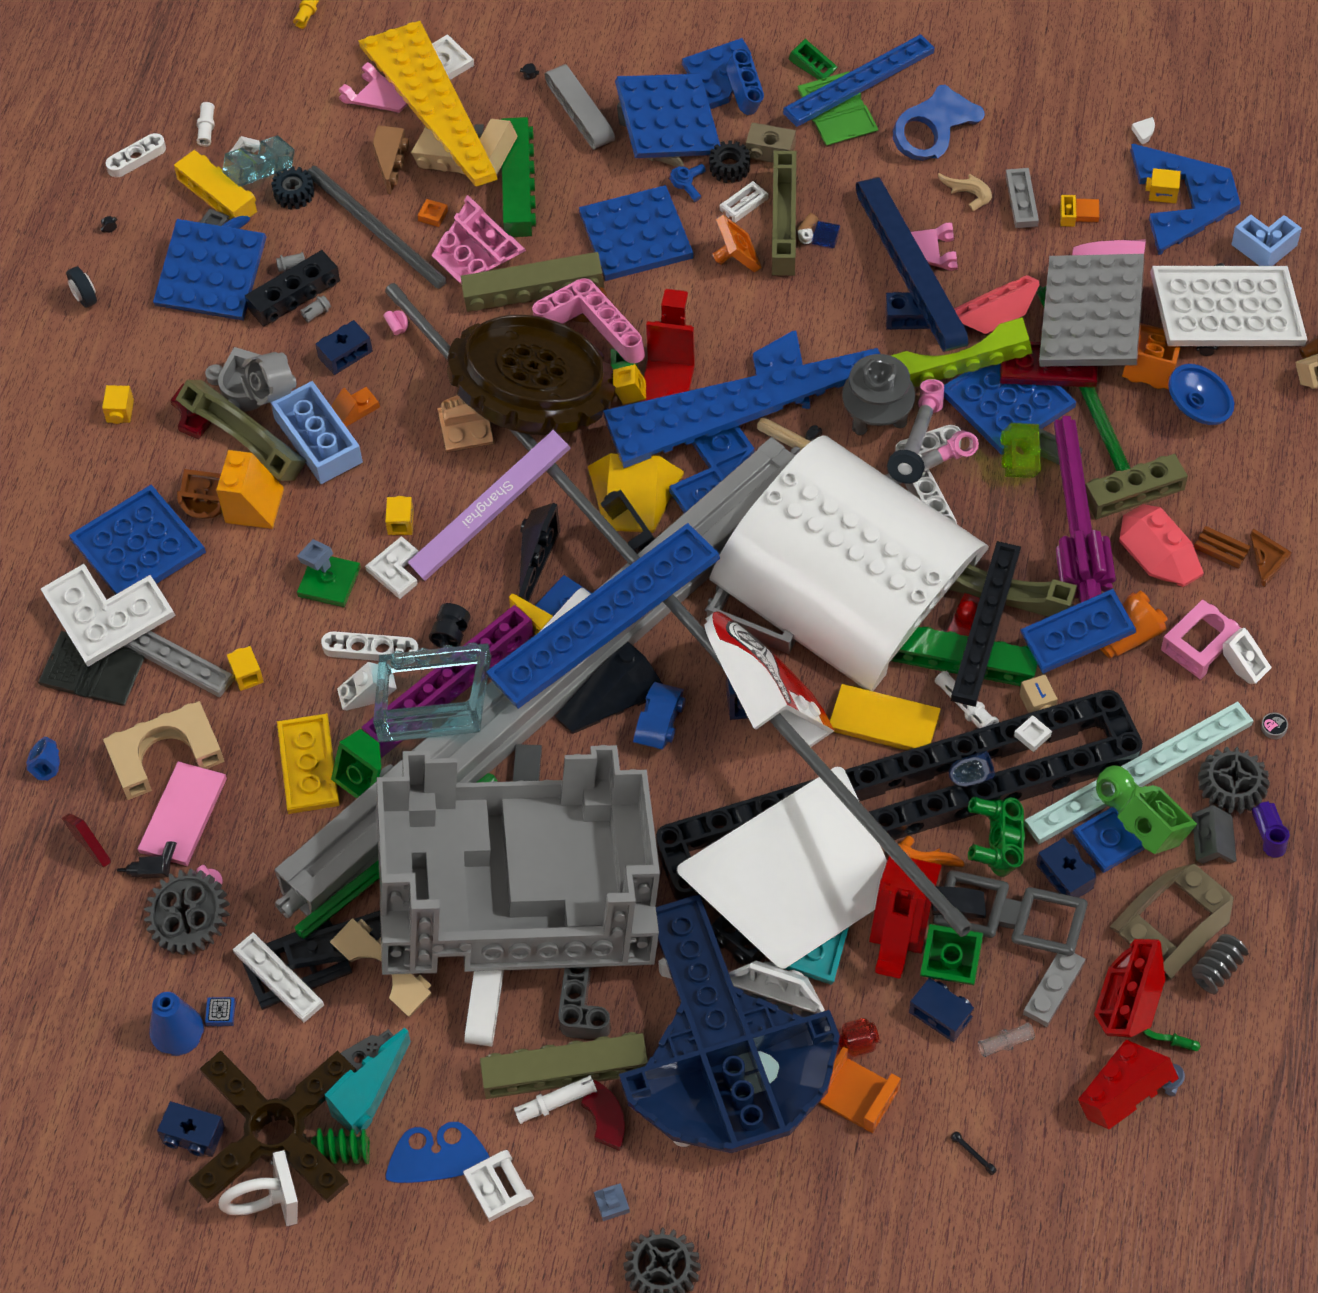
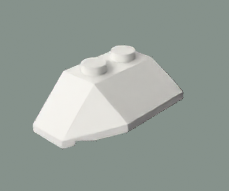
M754 961L729 972L734 987L743 990L745 994L756 999L759 997L779 1006L780 1010L791 1015L795 1013L801 1017H807L825 1011L808 977H805L798 971H787L778 968L771 962L762 963Z

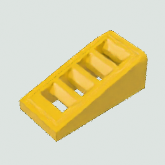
M515 594L509 596L510 608L516 605L532 620L533 633L535 635L552 619L553 615Z

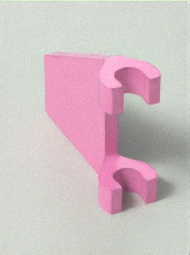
M368 62L362 67V70L365 72L362 74V78L370 83L359 94L356 95L352 88L346 84L339 89V92L342 93L339 99L346 104L362 105L398 113L407 106L403 97L395 90V86L389 83Z
M944 223L936 229L911 232L929 265L950 271L958 269L956 252H948L941 257L939 254L938 239L945 242L954 240L952 223Z

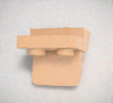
M458 395L444 400L441 403V408H437L446 452L493 444L490 422L468 406Z

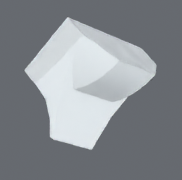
M1240 628L1223 643V655L1235 673L1249 684H1256L1272 668L1245 628Z

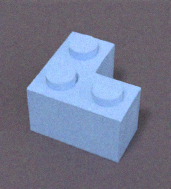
M1249 215L1235 227L1231 245L1259 266H1273L1298 245L1302 228L1285 215L1270 227H1267L1254 216Z

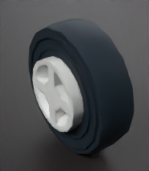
M78 266L66 271L69 288L76 300L80 301L85 308L97 303L96 291L88 275Z

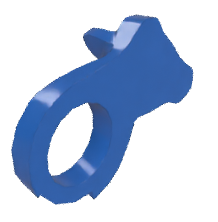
M939 85L928 100L907 109L900 115L893 128V141L897 149L910 159L920 161L930 158L938 159L949 146L950 128L965 123L977 124L984 118L985 112L981 106L968 101L947 85ZM912 121L926 124L934 135L933 147L926 150L913 147L905 137V125Z

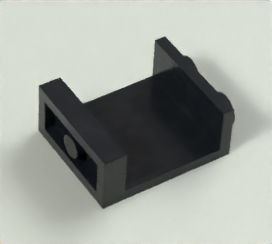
M621 489L605 496L604 501L600 504L612 520L629 509L642 528V533L627 542L638 554L655 539Z

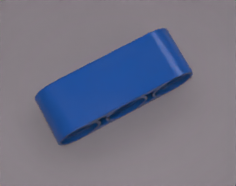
M737 48L733 51L727 62L726 70L740 111L746 115H752L759 108L764 98V93L750 52L744 48Z

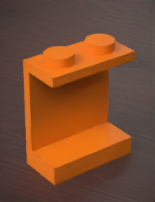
M843 1047L839 1054H836L828 1093L819 1104L873 1133L900 1090L901 1078L891 1073L886 1080L848 1059V1049Z

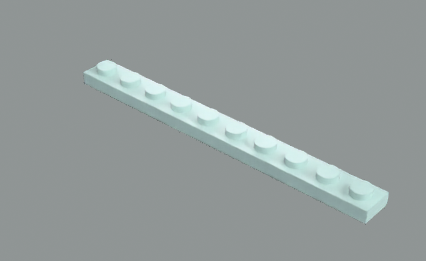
M1236 702L1121 767L1129 771L1134 782L1139 787H1143L1252 726L1253 719L1240 703ZM1096 781L1025 819L1024 826L1036 842L1041 844L1102 810L1107 805L1098 797ZM1111 783V788L1115 792L1114 785Z

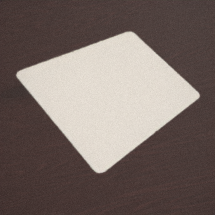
M841 767L832 768L831 771L857 798L845 770ZM818 777L679 864L677 872L778 968L784 969L875 910L880 880L887 859L880 844L822 779Z

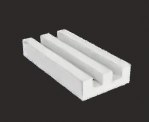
M752 181L720 204V211L722 213L725 211L728 218L732 217V221L736 223L768 200V193Z

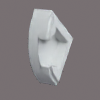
M1151 117L1132 124L1131 129L1142 145L1147 143L1154 133V119Z
M241 136L231 149L230 154L232 158H243L242 155L250 152L255 153L261 147L259 140Z

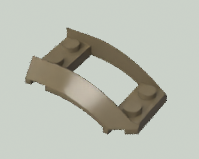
M1192 863L1168 870L1125 909L1112 923L1110 928L1129 944L1134 939H1159L1162 947L1164 972L1172 980L1184 964H1187L1216 933L1230 923L1234 897L1196 864ZM1174 883L1211 914L1178 947L1173 945L1140 916L1155 899Z

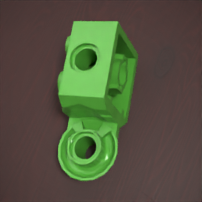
M1115 765L1107 767L1097 778L1096 791L1098 797L1104 804L1118 811L1117 818L1123 823L1124 828L1134 834L1142 842V846L1153 854L1179 847L1197 825L1162 788L1154 785L1139 787L1134 782L1129 771L1123 767ZM1111 783L1114 785L1115 792L1111 788Z

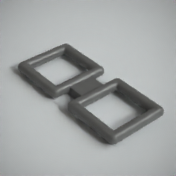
M954 870L947 873L944 883L945 887H955V883L960 882L997 891L987 926L971 923L973 926L971 931L983 933V937L993 938L996 935L998 926L1014 929L1011 937L1014 944L1072 956L1075 953L1088 902L1085 899L1028 887L1025 889L1021 902L1006 898L1009 884L1005 881ZM1034 899L1075 908L1066 944L1024 935ZM943 915L934 916V925L951 927Z

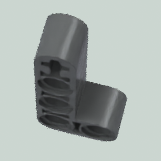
M592 967L564 969L558 1016L560 1030L566 1037L595 1040L598 1037L610 1034L611 1024L608 1011L603 1007L587 1005ZM575 969L584 970L580 974L572 973V971ZM573 993L581 995L577 999L569 998V996ZM569 1018L577 1019L573 1024L565 1022ZM597 1020L605 1022L601 1026L592 1025Z

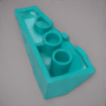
M406 1028L400 1030L381 1045L377 1056L373 1058L368 1055L363 1059L362 1066L358 1071L354 1073L352 1070H349L325 1094L331 1116L349 1132L351 1129H354L357 1135L360 1130H366L372 1123L373 1117L411 1043L409 1032Z

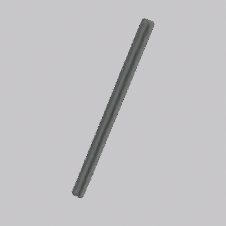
M313 165L308 169V174L311 175L312 180L432 285L437 289L445 286L446 278L319 167Z

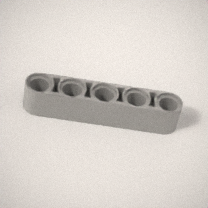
M566 64L545 72L548 87L593 150L615 141V135L610 124Z

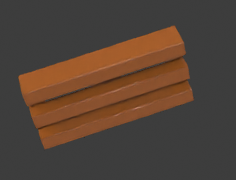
M1207 526L1204 527L1203 532L1194 544V549L1238 569L1251 547ZM1203 542H1206V543H1208V544H1210V545H1212V546H1214V547H1217V549H1216V548H1213V547H1211V546H1209V545H1207V544H1204ZM1226 552L1239 557V559L1227 554Z

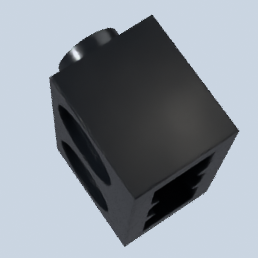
M723 915L711 925L719 947L730 951L733 958L739 964L747 965L754 961H760L765 956L757 947L753 949L746 948L745 945L751 942ZM730 927L736 929V931L732 933H728L724 930Z

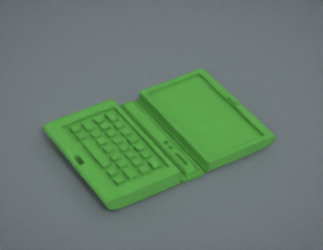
M849 71L797 86L801 98L846 75ZM861 93L812 119L826 146L879 131L867 106L861 100Z

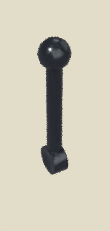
M955 1131L951 1134L952 1141L958 1142L985 1167L989 1174L993 1175L997 1172L994 1165L988 1163L962 1139L960 1132Z

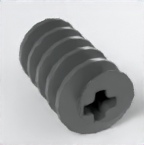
M1222 934L1218 937L1217 942L1212 944L1211 949L1206 951L1204 957L1199 959L1198 964L1193 966L1191 970L1192 976L1202 989L1215 995L1218 993L1217 986L1223 987L1225 984L1224 979L1228 980L1231 977L1230 972H1236L1238 968L1236 964L1241 965L1244 962L1243 956L1249 955L1248 950L1236 937Z

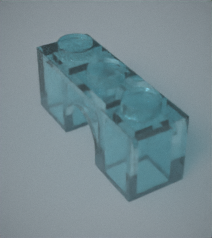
M277 135L260 141L258 155L249 153L243 147L225 153L222 172L240 187L274 175L278 171L282 172L283 168L290 169L293 164L295 149Z

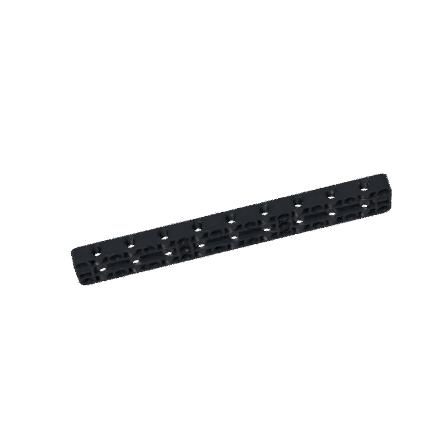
M1103 690L845 769V772L860 802L886 794V791L901 786L906 788L932 780L934 776L949 772L952 764L956 761L983 751H987L992 759L999 756L1003 758L1029 750L1017 738H1010L1008 735H1014L1015 730L1032 715L1052 731L1051 737L1045 741H1049V743L1078 735L1080 731L1093 727L1104 730L1107 737L1105 739L995 772V776L992 779L970 786L956 784L869 811L879 824H890L888 827H882L893 840H897L977 815L968 811L969 801L973 797L988 801L1005 800L1007 798L1023 801L1097 778L1105 768L1114 765L1121 767L1139 757L1143 743L1121 696L1113 690ZM1124 748H1130L1133 751H1126ZM960 750H967L968 753H962ZM1075 763H1082L1085 766H1078ZM974 764L970 765L967 770L970 776H974V774L969 773L970 771L977 772ZM911 765H919L920 767L913 768ZM960 765L955 770V772L962 770V765ZM1027 778H1034L1036 781H1030ZM866 779H867V780H870V781H872V782H870V783H864L862 780H866ZM813 780L661 826L656 833L657 852L675 899L678 901L699 894L693 887L688 889L682 888V885L688 883L677 872L678 865L691 857L690 851L713 844ZM978 793H986L988 796H981ZM930 808H937L939 811H931ZM716 825H723V826H725V827L718 829V828H715L714 826H716ZM666 840L675 841L672 844L665 843Z

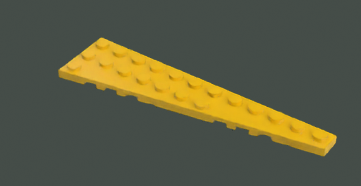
M421 21L411 22L405 26L389 29L386 32L358 40L363 52L371 61L375 62L378 70L385 74L388 82L395 86L398 94L403 97V100L427 129L433 132L437 141L443 144L446 152L453 156L456 164L461 167L471 182L477 187L498 180L491 161Z

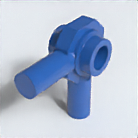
M703 164L691 169L679 166L671 170L669 179L674 187L685 189L692 200L697 202L701 195L692 185L693 177L704 173L706 169Z

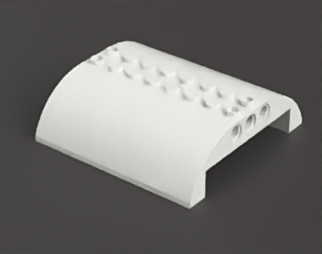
M822 435L807 444L787 464L749 509L719 555L720 559L715 563L709 580L783 632L787 630L794 634V640L866 690L874 691L886 676L888 664L965 568L969 564L975 566L986 553L989 546L828 436Z

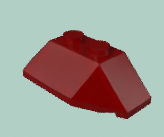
M1134 939L1130 944L1131 947L1121 953L1108 968L1094 1012L1096 1019L1107 1036L1133 1037L1151 1028L1165 983L1162 947L1159 939Z

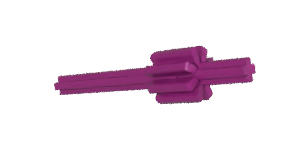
M1062 416L1061 420L1054 421V429L1070 537L1063 536L1059 540V546L1056 547V557L1060 581L1077 585L1075 598H1079L1081 603L1102 594L1101 591L1111 590L1113 588L1112 583L1116 581L1109 537H1101V531L1092 530L1076 420H1071V416Z

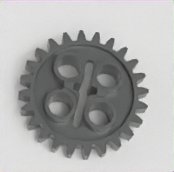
M189 869L187 875L184 871L179 870L177 878L170 873V881L168 883L161 879L160 884L162 888L152 889L156 894L155 898H147L152 903V906L144 908L146 912L151 914L144 919L145 922L151 924L146 930L153 934L152 940L156 943L159 942L160 947L164 950L167 948L173 954L178 951L181 955H185L187 949L190 953L195 954L196 946L204 951V942L208 941L214 944L212 936L214 934L217 936L222 935L218 930L219 926H227L222 921V917L230 916V913L223 909L230 905L226 899H223L227 896V893L221 889L222 884L215 881V878L210 874L206 876V873L202 870L196 874L193 869ZM202 892L201 897L194 901L196 894ZM174 898H177L176 903L173 906L169 907L170 902ZM205 917L204 922L197 926L198 920ZM180 923L179 928L172 932L173 926Z

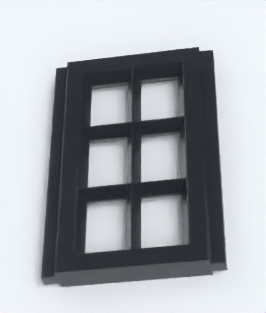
M330 919L315 931L333 926ZM296 932L268 942L266 945L281 959L280 953L285 951L282 942L299 936ZM348 960L339 961L338 964L317 971L316 966H310L312 974L301 978V980L312 990L352 973ZM243 963L261 1009L263 1010L282 1002L272 991L265 993L261 980Z

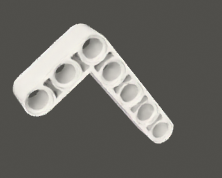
M946 425L926 432L918 455L922 457L946 445V440L950 439L956 432L961 431L960 428L955 425ZM908 438L897 443L895 452L905 449ZM930 470L923 472L922 477L917 482L905 484L910 493L957 524Z

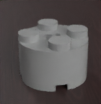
M271 352L248 358L242 364V368H245V375L241 376L244 391L251 401L256 400L258 402L257 405H264L290 394L292 389L296 388V378L291 373L287 356L282 352Z

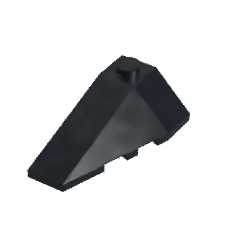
M555 503L531 510L528 518H524L521 524L522 546L519 597L528 602L560 533L558 505Z
M627 641L609 656L555 715V719L574 734L600 723L601 719L616 714L617 716L624 713V709L631 706L645 704L646 696L654 682L663 683L647 658Z

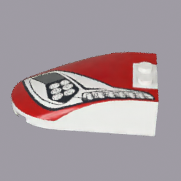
M716 611L706 618L707 623L704 626L708 639L754 729L757 730L780 713L810 747L835 731L824 709L813 693L758 639L721 612Z

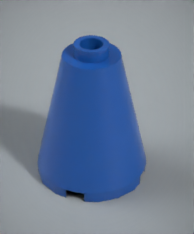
M162 992L155 997L152 1003L149 1028L152 1044L158 1051L171 1054L172 1056L189 1053L198 1046L204 1032L202 1018L193 1007L176 994Z

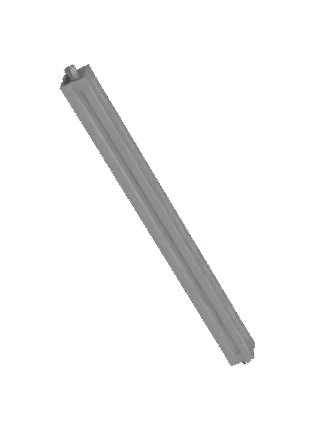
M769 438L758 450L641 550L638 556L641 558L687 523L720 555L740 521L787 464L798 454L800 448L794 447L789 452L774 438ZM626 563L620 570H618V571H617L612 577H610L605 583H607V582L610 581L612 578H614L616 575H618L620 572H622L624 569H626L627 567H629L630 564H629V563ZM715 563L673 595L680 602L686 599L710 577ZM661 602L519 709L491 681L411 751H430V759L457 758V783H476L516 749V744H522L564 707L609 656L627 641L634 645L668 615L671 610L664 602ZM402 759L381 777H402ZM377 781L274 869L281 893L283 894L274 904L279 912L283 913V916L286 918L290 917L298 908L304 915H310L379 860L376 814Z

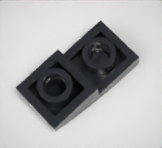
M936 886L966 919L986 918L983 891L961 887ZM932 904L933 915H942Z

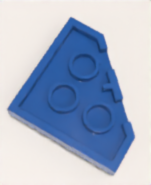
M743 38L682 58V66L687 74H701L710 109L725 105L732 98L733 89L727 74L726 65L735 49L744 48L750 52Z

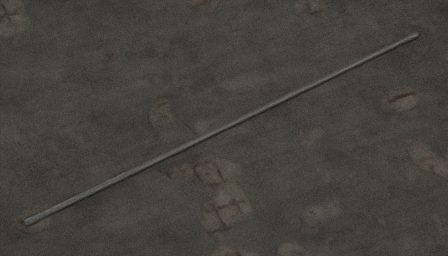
M395 283L389 284L385 289V293L405 312L447 360L451 346L409 301L398 285ZM510 430L528 451L538 444L530 434ZM554 463L547 470V473L630 565L640 558L638 554L558 465ZM673 594L663 601L664 604L722 667L705 629ZM780 713L769 720L939 910L960 937L967 935L973 927L972 924L946 899Z

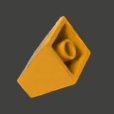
M228 450L216 489L225 523L273 529L284 487L253 453Z

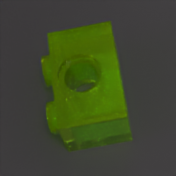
M1010 423L1001 433V444L1004 445L1001 463L1002 468H1005V477L1034 478L1041 471L1039 424ZM1016 446L1020 447L1024 454L1018 453Z

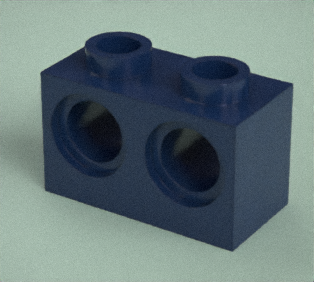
M910 292L886 293V330L930 329Z

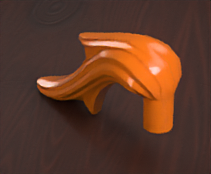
M906 836L898 843L910 858L937 863L942 866H965L961 858L951 853L940 852V848L932 852H921L912 849L911 846L915 841L911 836Z

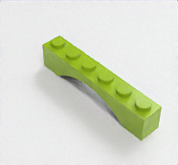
M1023 317L999 324L981 342L957 353L928 356L905 351L891 356L905 364L910 373V380L913 386L918 387L923 381L928 379L942 380L953 378L962 373L977 371L990 365H998L1014 358H1022L1032 354V349Z

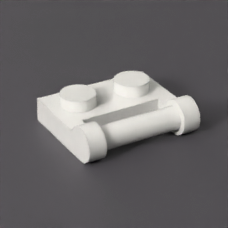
M508 1150L501 1151L463 1171L489 1222L519 1206L529 1204L534 1199L533 1194L530 1190L526 1189L511 1162L512 1156ZM502 1167L516 1195L511 1198L508 1196L494 1168Z

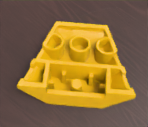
M610 453L588 466L600 513L616 531L643 532L629 509L612 520L600 504L604 501L606 495L621 489L649 531L654 533L672 496L669 492V486L679 482L684 475V471L660 456L652 455L648 460L623 468L619 455Z

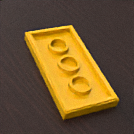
M842 684L830 723L835 733L903 750H911L932 743L941 708Z
M328 714L277 721L288 814L340 806L337 784L331 780L334 757Z

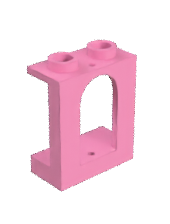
M1202 599L1164 636L1161 650L1201 680L1207 674L1209 665L1223 652V643L1241 627H1239L1236 621L1228 619L1220 613L1217 607L1208 604ZM1203 619L1218 630L1220 634L1200 653L1181 638Z

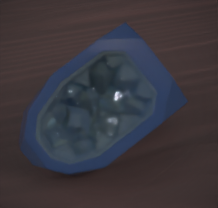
M987 751L962 758L953 763L949 770L950 779L961 786H970L984 782L995 776L994 766Z

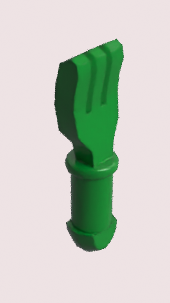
M1150 1029L1143 1031V1035L1153 1040L1170 1041V1046L1172 1047L1177 1046L1196 1052L1201 1047L1200 1042L1179 1036L1176 1033H1173V1035L1160 1034Z

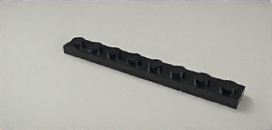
M996 542L952 691L951 701L973 707L977 705L1019 559L1021 546Z

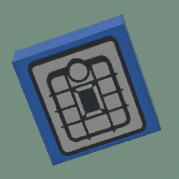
M207 997L206 1026H234L235 998Z

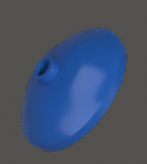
M1184 364L1177 367L1170 375L1168 386L1171 397L1178 409L1190 419L1206 425H1219L1226 422L1234 411L1232 393L1226 383L1211 370L1196 364Z

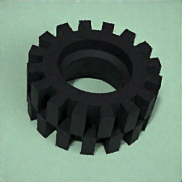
M728 140V144L722 141L721 146L716 144L709 154V169L712 172V176H716L718 181L723 179V183H727L728 180H731V183H735V179L742 181V176L746 178L747 172L749 173L750 155L744 144L740 146V142L737 141L735 144H732V140ZM732 159L736 160L737 163L729 165L722 163V161Z

